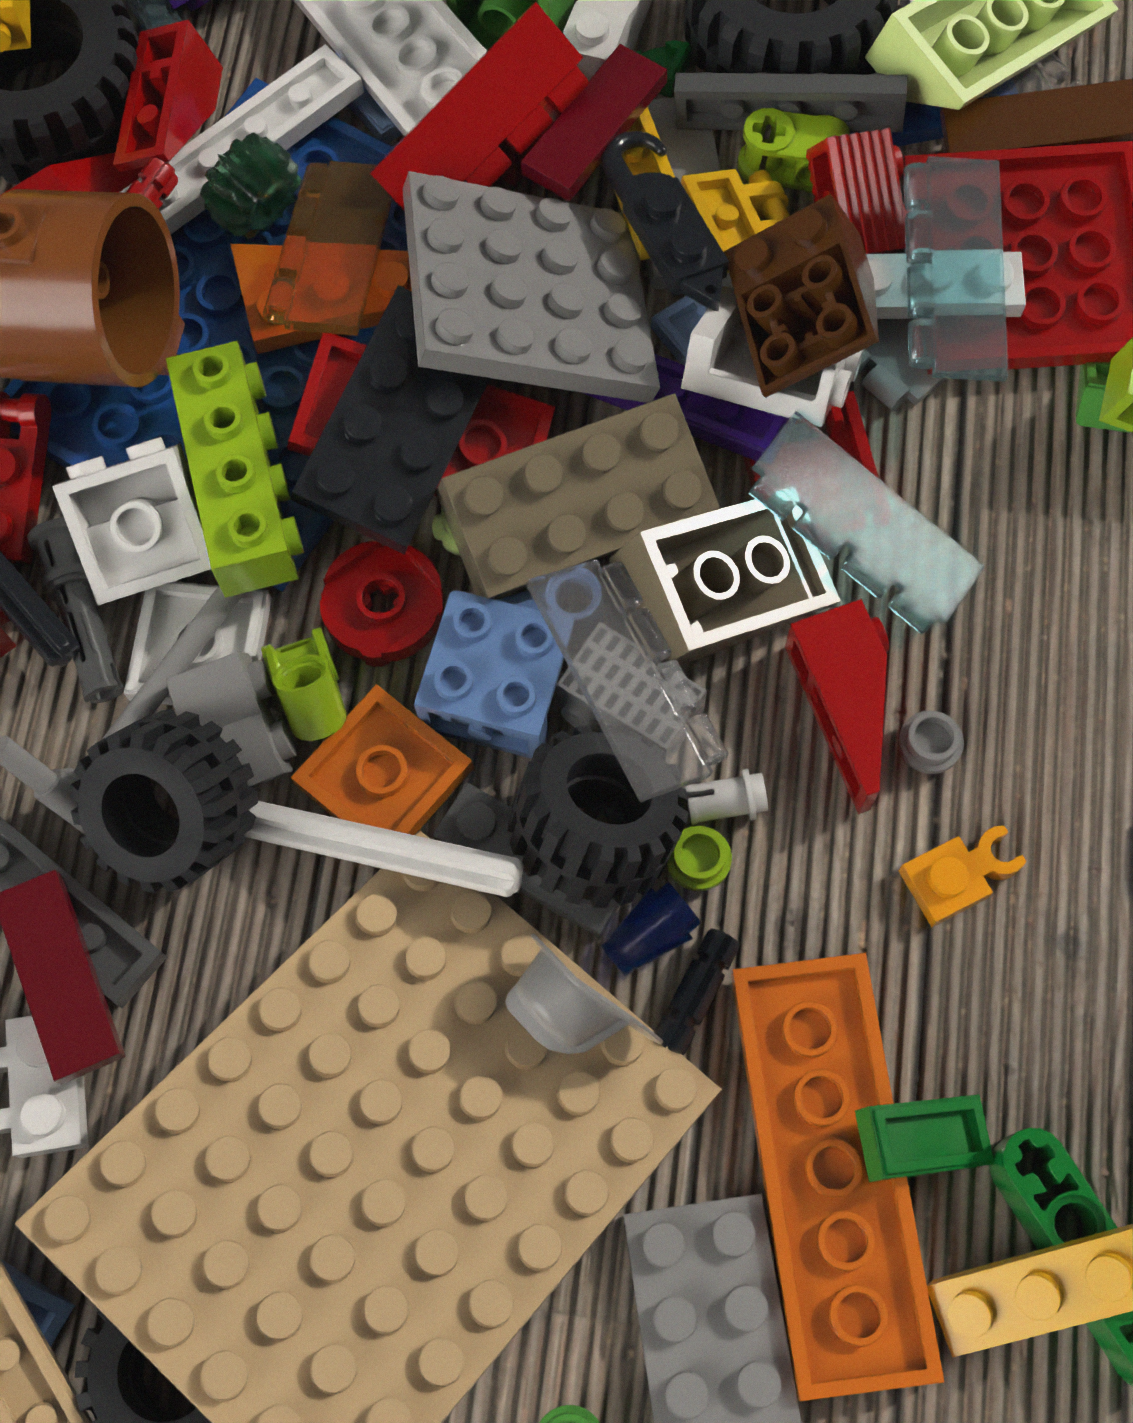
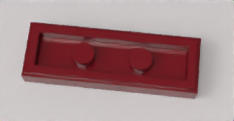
M622 44L617 46L589 80L590 85L560 114L521 161L522 175L569 202L602 163V154L609 143L617 135L629 130L667 83L666 68Z
M54 869L1 891L0 923L54 1082L62 1085L126 1057L62 875Z

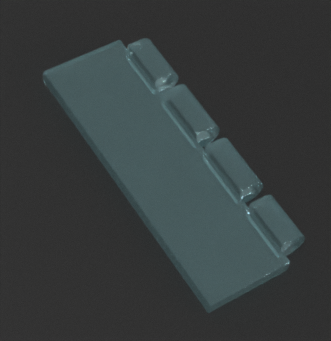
M929 156L926 163L916 162L908 164L904 168L905 209L909 211L905 215L906 262L911 264L906 270L907 314L910 318L914 319L908 323L909 366L916 369H931L932 367V378L1005 382L1009 375L999 160Z
M797 411L790 416L751 468L761 476L748 492L753 498L782 521L797 505L804 512L794 523L792 529L829 560H832L844 545L852 550L841 563L840 569L877 599L884 596L892 585L896 586L899 590L891 598L887 607L920 634L926 632L935 620L941 624L949 620L985 567Z

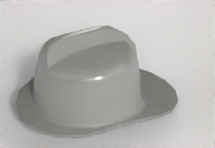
M535 934L531 935V938L541 949L517 984L508 993L505 1003L509 1012L536 1041L552 1051L565 1054L584 1053L629 1025L658 1044L663 1043L662 1039L649 1028L578 979Z

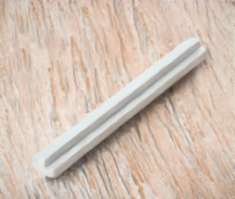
M258 801V804L249 809L256 816L253 828L244 834L247 838L503 897H509L513 893L518 892L522 884L523 863L515 857Z

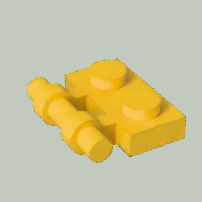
M736 169L682 176V186L723 252L790 216L787 210L788 197L782 185L777 181H773L767 170L754 172L749 178V184L742 183Z

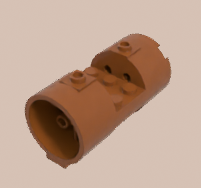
M15 189L0 196V378L38 382L143 387L154 381L158 375H169L166 358L177 355L185 323L179 315L180 285L175 248L168 226L156 205L150 199L138 193Z

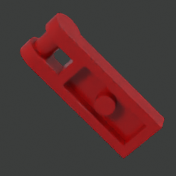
M0 391V551L10 563L32 565L34 550L30 549L27 535L37 525L51 422V404L45 394L24 393L18 399L10 398L6 392ZM11 422L20 423L19 439H9Z

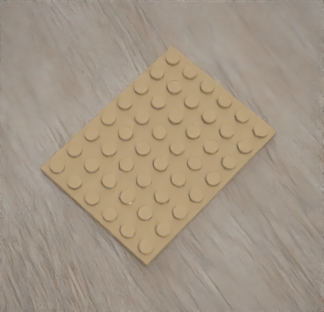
M421 830L415 835L429 838ZM381 868L15 1222V1225L211 1423H442L704 1113L722 1089L683 1055L670 1051L668 1046L666 1048L629 1025L584 1053L565 1054L549 1050L533 1038L509 1012L505 1003L508 993L517 984L541 949L531 938L532 934H535L578 979L633 1016L652 1032L655 1031L495 894Z

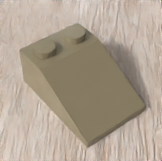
M793 489L641 531L608 559L647 654L670 668L707 657L841 602Z

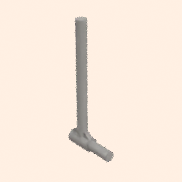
M220 586L217 587L102 739L149 714L152 716L169 694L166 679L186 672L245 593L225 598ZM6 735L1 736L0 765L33 789L36 799L84 834L81 825H74L71 810L78 807V802L70 798V785L80 779L74 772L75 769L69 767L51 770Z

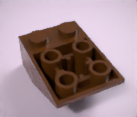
M831 194L724 251L729 260L728 271L761 394L765 398L879 342L874 277L861 236Z

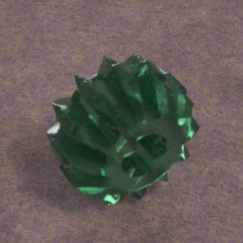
M253 132L247 135L243 141L233 140L229 150L224 154H217L218 161L214 167L206 170L205 176L208 181L202 186L200 196L205 201L204 208L212 214L211 218L224 230L228 229L236 237L242 235L246 239L255 237L260 230L263 232L269 231L272 223L277 218H283V212L286 207L294 203L295 196L293 193L299 188L301 178L297 174L299 166L291 159L290 153L277 142L274 144L266 136L260 137Z

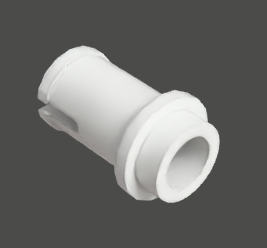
M742 769V776L692 785L691 783L685 784L691 824L697 825L699 822L747 814L750 820H756V813L768 811V801L762 773L750 775L748 769Z

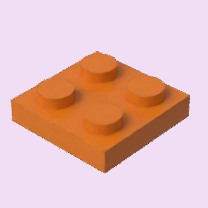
M376 684L347 715L344 725L337 732L328 736L290 778L296 787L334 818L415 835L469 775L474 766L469 757Z

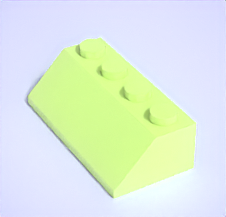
M915 0L891 14L866 54L865 59L877 73L908 75L906 102L960 110L1108 20L1117 12L1118 7L1112 0Z

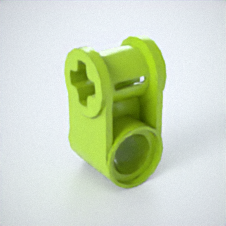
M761 108L752 112L745 121L743 138L746 144L741 148L738 155V170L741 176L749 182L750 176L754 172L761 170L762 155L768 156L764 170L770 173L773 181L779 182L785 188L799 189L812 193L813 184L810 182L811 172L808 170L807 149L828 137L849 135V127L844 121L829 115L813 116L784 112L774 108ZM770 124L772 127L769 139H764L766 126Z
M322 628L313 629L309 638L276 649L271 644L261 647L271 682L294 736L305 741L324 739L337 732L344 725L347 713L336 681L339 680L338 673Z

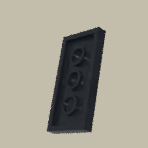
M400 285L397 286L291 495L292 501L404 555L490 380L487 377L418 367L412 291Z

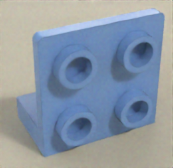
M453 590L449 594L414 702L417 717L442 736L532 759L534 751L541 743L547 744L548 742L547 714L572 634V620L567 617Z

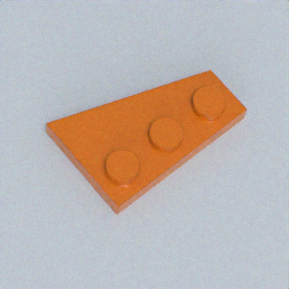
M230 243L257 354L319 340L323 331L340 335L377 326L397 286L400 285L412 291L408 251Z

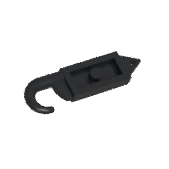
M627 131L617 135L604 150L601 162L606 177L623 204V213L671 294L675 296L683 293L705 307L719 311L722 279L727 278L729 260L677 177L673 178L663 173L633 175L623 159V154L632 148H647L660 157L666 155L667 148L660 139L650 133Z

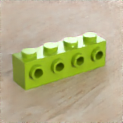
M238 341L166 358L210 566L225 598L297 580L298 575L293 556L304 553L295 517L284 519L280 502L291 500L282 464L271 466L268 450L279 448L270 413L259 414L256 400L266 398V392L257 362L245 363Z

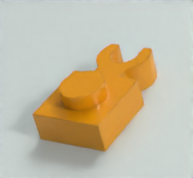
M995 826L988 829L970 852L961 838L957 836L902 864L898 872L931 928L988 899L993 891L985 878L1006 880L1017 874L1025 865L1026 859L1023 855L1015 857L1009 862L999 861L993 856L991 845L997 844L1007 835L1008 830L1005 826Z

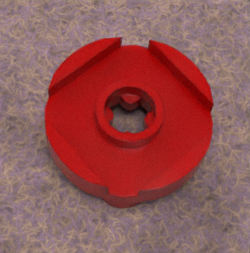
M377 541L360 543L338 556L329 566L323 579L325 586L321 593L320 614L328 634L344 652L362 659L367 665L383 667L391 661H399L414 655L432 640L439 628L445 610L441 579L429 558L413 546H408L404 555L387 546H382ZM379 590L385 596L393 592L399 596L393 601V609L385 613L381 611L374 613L368 610L373 605L370 595Z

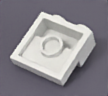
M162 437L125 448L129 457L128 461L106 467L102 456L66 467L70 479L52 486L97 605L211 569L191 473L181 444L165 448Z

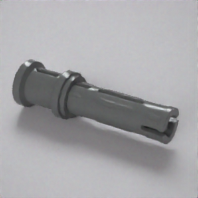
M56 518L40 523L29 531L27 538L30 549L38 552L45 575L41 580L43 592L49 599L56 602L62 623L79 642L80 651L72 658L78 672L84 701L96 704L115 699L124 692V687L116 670L94 594L65 519Z

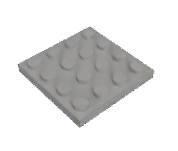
M408 172L403 186V199L418 367L649 403L653 401L660 389L635 245L623 213L606 208L599 209L564 202L556 198H543L508 191L500 187H488L452 180L444 176Z

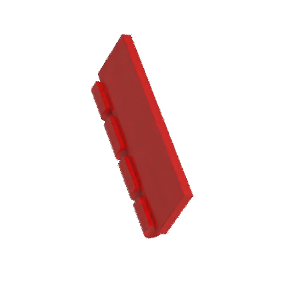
M533 3L369 174L403 211V186L409 171L432 176H444L452 180L490 187L512 165L511 160L498 145L504 140L517 155L521 156L553 123L552 118L539 103L545 99L556 112L561 114L590 85L586 76L576 66L583 59L582 55L538 3Z

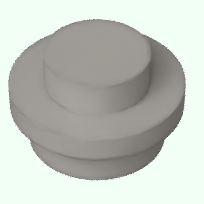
M922 711L912 715L904 723L898 736V748L904 761L913 769L926 774L942 773L953 767L960 758L964 747L963 734L958 724L948 715L938 711Z

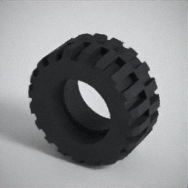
M30 0L31 48L0 52V177L3 175L7 183L19 184L49 165L116 152L131 73L135 71L138 59L136 54L138 37L127 8L121 0ZM48 60L74 61L73 65L63 75L44 86L24 91L2 90L14 75L33 64Z
M685 0V40L690 43V55L695 64L700 69L705 68V72L875 74L876 71L865 59V56L891 14L896 11L898 0H824L830 6L814 12L798 14L776 11L763 6L755 0Z

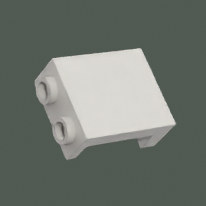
M722 286L719 311L708 308L691 332L681 388L822 427L832 406L843 407L851 381L854 382L857 377L864 350L765 398L761 394L744 327L739 324L741 316L733 288Z

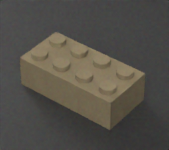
M675 393L441 479L436 490L440 505L476 595L495 600L550 581L555 575L565 570H579L608 559L641 531L720 509Z

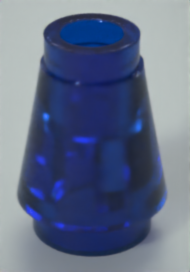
M667 882L656 892L651 887L610 935L611 938L604 942L601 947L626 977L635 969L638 970L692 940L693 937L689 933L702 922L674 887Z

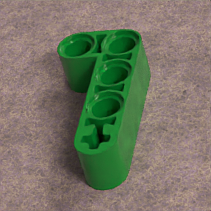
M1026 1128L1001 1139L993 1147L994 1164L989 1165V1172L993 1182L1037 1250L1064 1243L1058 1236L1054 1223L1056 1213L1061 1207L1073 1210L1079 1217L1083 1232L1081 1238L1118 1228L1062 1143L1052 1133L1041 1128ZM1032 1151L1037 1156L1039 1163L1032 1168V1173L1022 1176L1017 1171L1015 1164L1022 1159V1154ZM1054 1185L1059 1187L1061 1194L1041 1200L1037 1204L1034 1199L1035 1195L1047 1192L1046 1188ZM1133 1311L1085 1323L1116 1372L1127 1384L1133 1386Z

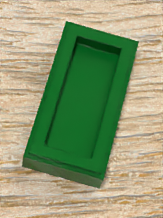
M979 1094L868 1106L855 1110L869 1182L980 1168L994 1164L993 1152Z

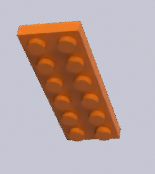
M866 953L732 969L731 980L798 1401L944 1383L908 1180L905 1177L869 1182L855 1110L868 1106L894 1104Z

